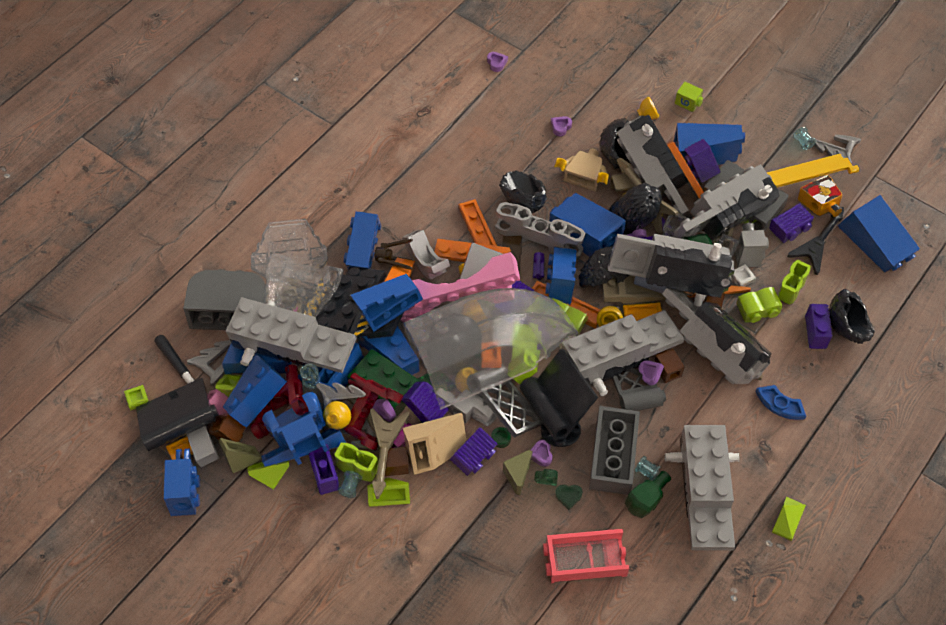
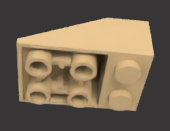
M462 413L403 428L408 460L414 475L434 470L442 465L467 441Z

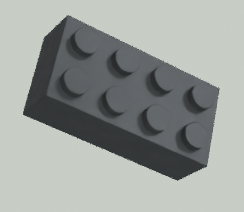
M599 406L589 489L626 495L631 491L640 411Z

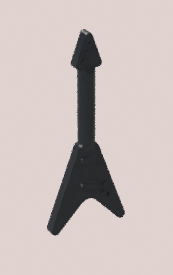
M841 207L842 212L837 217H833L831 214L832 218L819 236L790 251L787 257H809L814 273L818 275L821 268L825 239L837 222H841L843 219L844 207Z

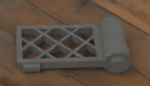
M501 363V367H485L467 375L466 383L468 388L472 392L480 394L514 438L542 425V421L532 406L508 378L507 368L504 364ZM506 385L510 393L501 390V387ZM487 392L497 394L496 399L490 397ZM501 396L509 398V403L501 401ZM514 400L519 402L522 408L513 405ZM500 406L509 409L508 414L502 412ZM513 411L521 413V418L513 416ZM526 415L532 417L535 422L525 420ZM512 421L521 424V428L517 430L513 426Z
M635 368L625 372L624 375L619 374L612 378L619 396L621 409L640 411L663 406L666 401L665 392L660 387H657V384L647 386L639 384L643 375ZM629 372L639 376L636 381L627 378ZM623 381L632 385L631 389L622 390L621 384Z

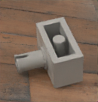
M745 223L742 225L743 231H741L735 250L737 266L739 268L746 264L747 267H760L762 259H765V250L769 247V240L765 237L764 230L754 231L753 223Z

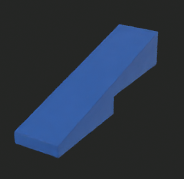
M330 428L321 433L329 449L339 447L340 443H346L339 429ZM289 446L278 447L261 456L265 467L295 459Z

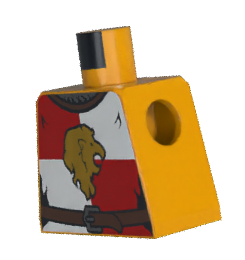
M828 174L800 188L798 200L816 215L821 216L830 212L833 217H837L842 212V209L839 207L842 193Z

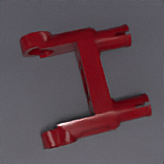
M296 365L285 367L287 382L254 418L255 422L251 424V431L257 439H262L269 434L262 421V417L266 412L270 410L275 411L287 403L292 406L293 411L298 416L309 412L302 397V382L298 379V367Z
M353 373L350 377L356 381L349 379L348 384L361 389L366 395L357 398L351 410V420L343 429L360 440L362 445L376 451L379 446L377 438L362 430L370 414V409L373 408L378 396L400 403L404 395L393 389L386 388L374 380H366Z

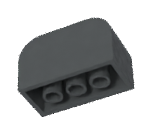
M219 269L204 270L196 273L188 282L183 308L189 329L226 330L241 297L267 304L268 296L262 277L256 273L241 270L225 271Z

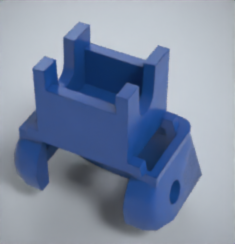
M313 392L302 395L309 409V412L302 416H298L291 408L276 418L272 410L266 412L262 417V421L270 435L280 447L289 446L298 465L302 464L300 457L320 447L323 448L324 452L328 451L319 432L326 425L323 418L322 405L317 395Z

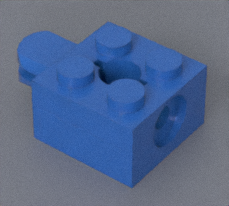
M177 449L176 460H165L164 501L171 516L195 515L196 507L200 506V497L197 494V488H200V476L197 475L196 466H193L191 462L190 449H184V459L182 450Z

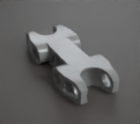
M507 202L499 204L496 210V215L499 219L495 225L498 233L504 236H522V242L531 240L548 246V250L552 254L554 247L567 249L573 247L578 250L576 259L580 258L583 252L581 244L586 234L581 228L560 219L550 222L533 216L530 209L518 204ZM503 208L510 209L511 213L505 214L502 213L501 210ZM505 223L510 225V227L502 229L500 225ZM572 233H578L580 234V238L570 237V235Z

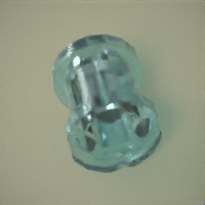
M806 127L799 128L793 134V137L801 143L803 150L810 149L815 145L816 139L809 135Z
M305 364L300 370L303 385L309 389L316 388V384L320 383L319 371L316 365Z
M643 456L634 471L637 473L641 472L649 480L653 481L662 467L660 465L656 466L648 461L646 456Z
M345 471L343 475L344 481L342 486L339 487L338 492L344 497L354 498L357 494L358 482H361L362 477L356 472Z

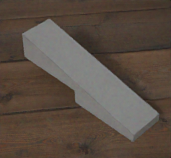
M207 425L187 434L195 460L200 467L220 459L208 432Z

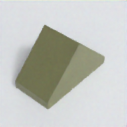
M220 438L219 444L232 473H236L261 460V456L255 446Z
M527 450L503 462V472L517 495H521L532 461L533 451Z

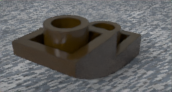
M503 236L502 247L510 248V252L516 258L518 271H520L522 236Z

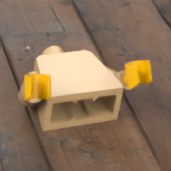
M589 149L588 153L579 151L575 156L566 160L563 158L556 159L554 167L560 168L561 171L565 169L564 181L595 192L599 182L606 185L608 182L609 174H607L606 167L602 165L603 159L598 157L599 152L596 149Z

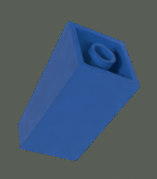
M677 123L673 141L684 158L687 155L684 150L685 148L704 139L710 146L717 165H721L727 160L731 162L737 161L738 155L742 153L745 132H742V125Z
M577 193L567 197L561 205L554 207L549 214L550 222L560 219L581 228L586 233L581 245L583 252L589 257L595 250L614 246L617 234H624L626 220ZM572 233L570 237L580 238V234Z
M881 195L853 211L837 225L884 273L890 269L895 271L902 266L901 262L904 260L906 263L916 257L914 253L920 249Z

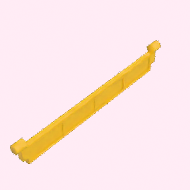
M836 154L767 172V174L771 176L772 181L778 188L847 170L849 174L859 172L858 165L852 166L848 158H843L841 154Z

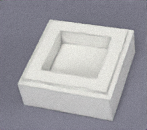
M746 264L735 269L734 274L731 275L732 280L737 286L745 287L756 280V277Z

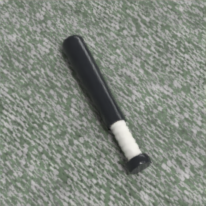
M158 335L154 340L155 344L180 377L185 379L187 384L195 381L164 335Z

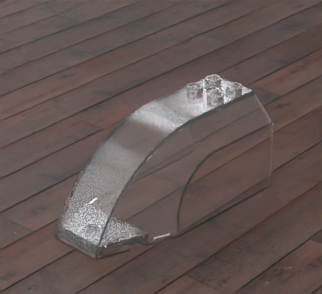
M500 288L471 294L403 323L411 348L418 359L423 360L440 409L533 370L537 367V363L540 360L550 357L551 352L557 347L561 348L563 341L576 337L579 334L563 308L557 302L538 292L519 288Z

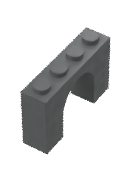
M727 160L720 168L721 173L712 177L704 186L703 191L705 192L709 189L713 191L721 182L728 183L731 177L736 174L742 175L745 170ZM778 189L780 195L777 198L778 200L765 211L749 219V223H752L755 219L757 220L753 223L755 230L766 231L770 226L771 220L777 217L785 208L789 198L788 194Z

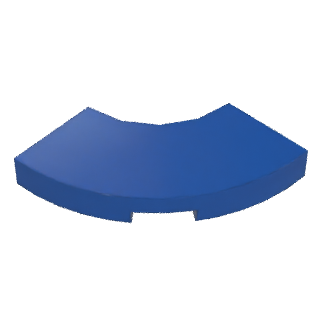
M776 385L756 388L755 392L759 400L774 414L793 420H804L806 418L801 399H792L783 395Z

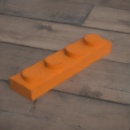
M437 239L434 252L440 258L465 262L472 243ZM478 244L502 254L510 252L509 247Z

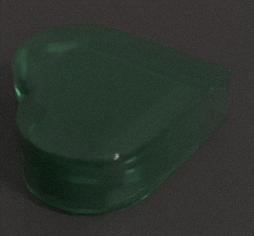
M553 469L536 471L534 481L539 484L556 486L558 483V472Z
M565 484L559 485L555 492L556 498L568 510L581 500L583 494L580 486H567Z

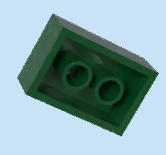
M373 349L347 376V380L356 381L350 377L353 373H356L366 380H374L382 386L393 389L402 395H405L415 382H419V379ZM388 399L396 412V416L407 406L402 400L400 403Z

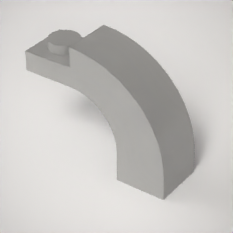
M415 230L402 237V240L413 239V242L406 243L405 246L412 260L415 261L416 266L426 278L431 280L447 272L446 268L450 266L448 259L440 258L436 255L428 242L424 230Z

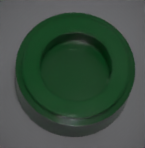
M497 427L492 431L491 438L497 443L496 447L505 448L511 442V433L505 427Z

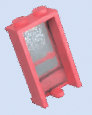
M623 529L547 535L546 543H543V555L548 557V563H545L546 576H550L551 583L615 576L627 577L629 565L625 564L626 549L622 546L621 540Z

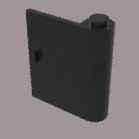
M564 349L559 350L538 378L529 377L520 384L521 392L554 440H562L567 437L598 399L596 393Z
M203 378L136 407L141 439L148 451L217 421L216 416H219L215 404L211 405L208 400Z

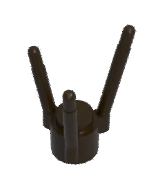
M413 239L381 243V247H376L375 261L412 270L411 266L394 262L397 258L402 257L393 256L392 249L388 247L413 242Z

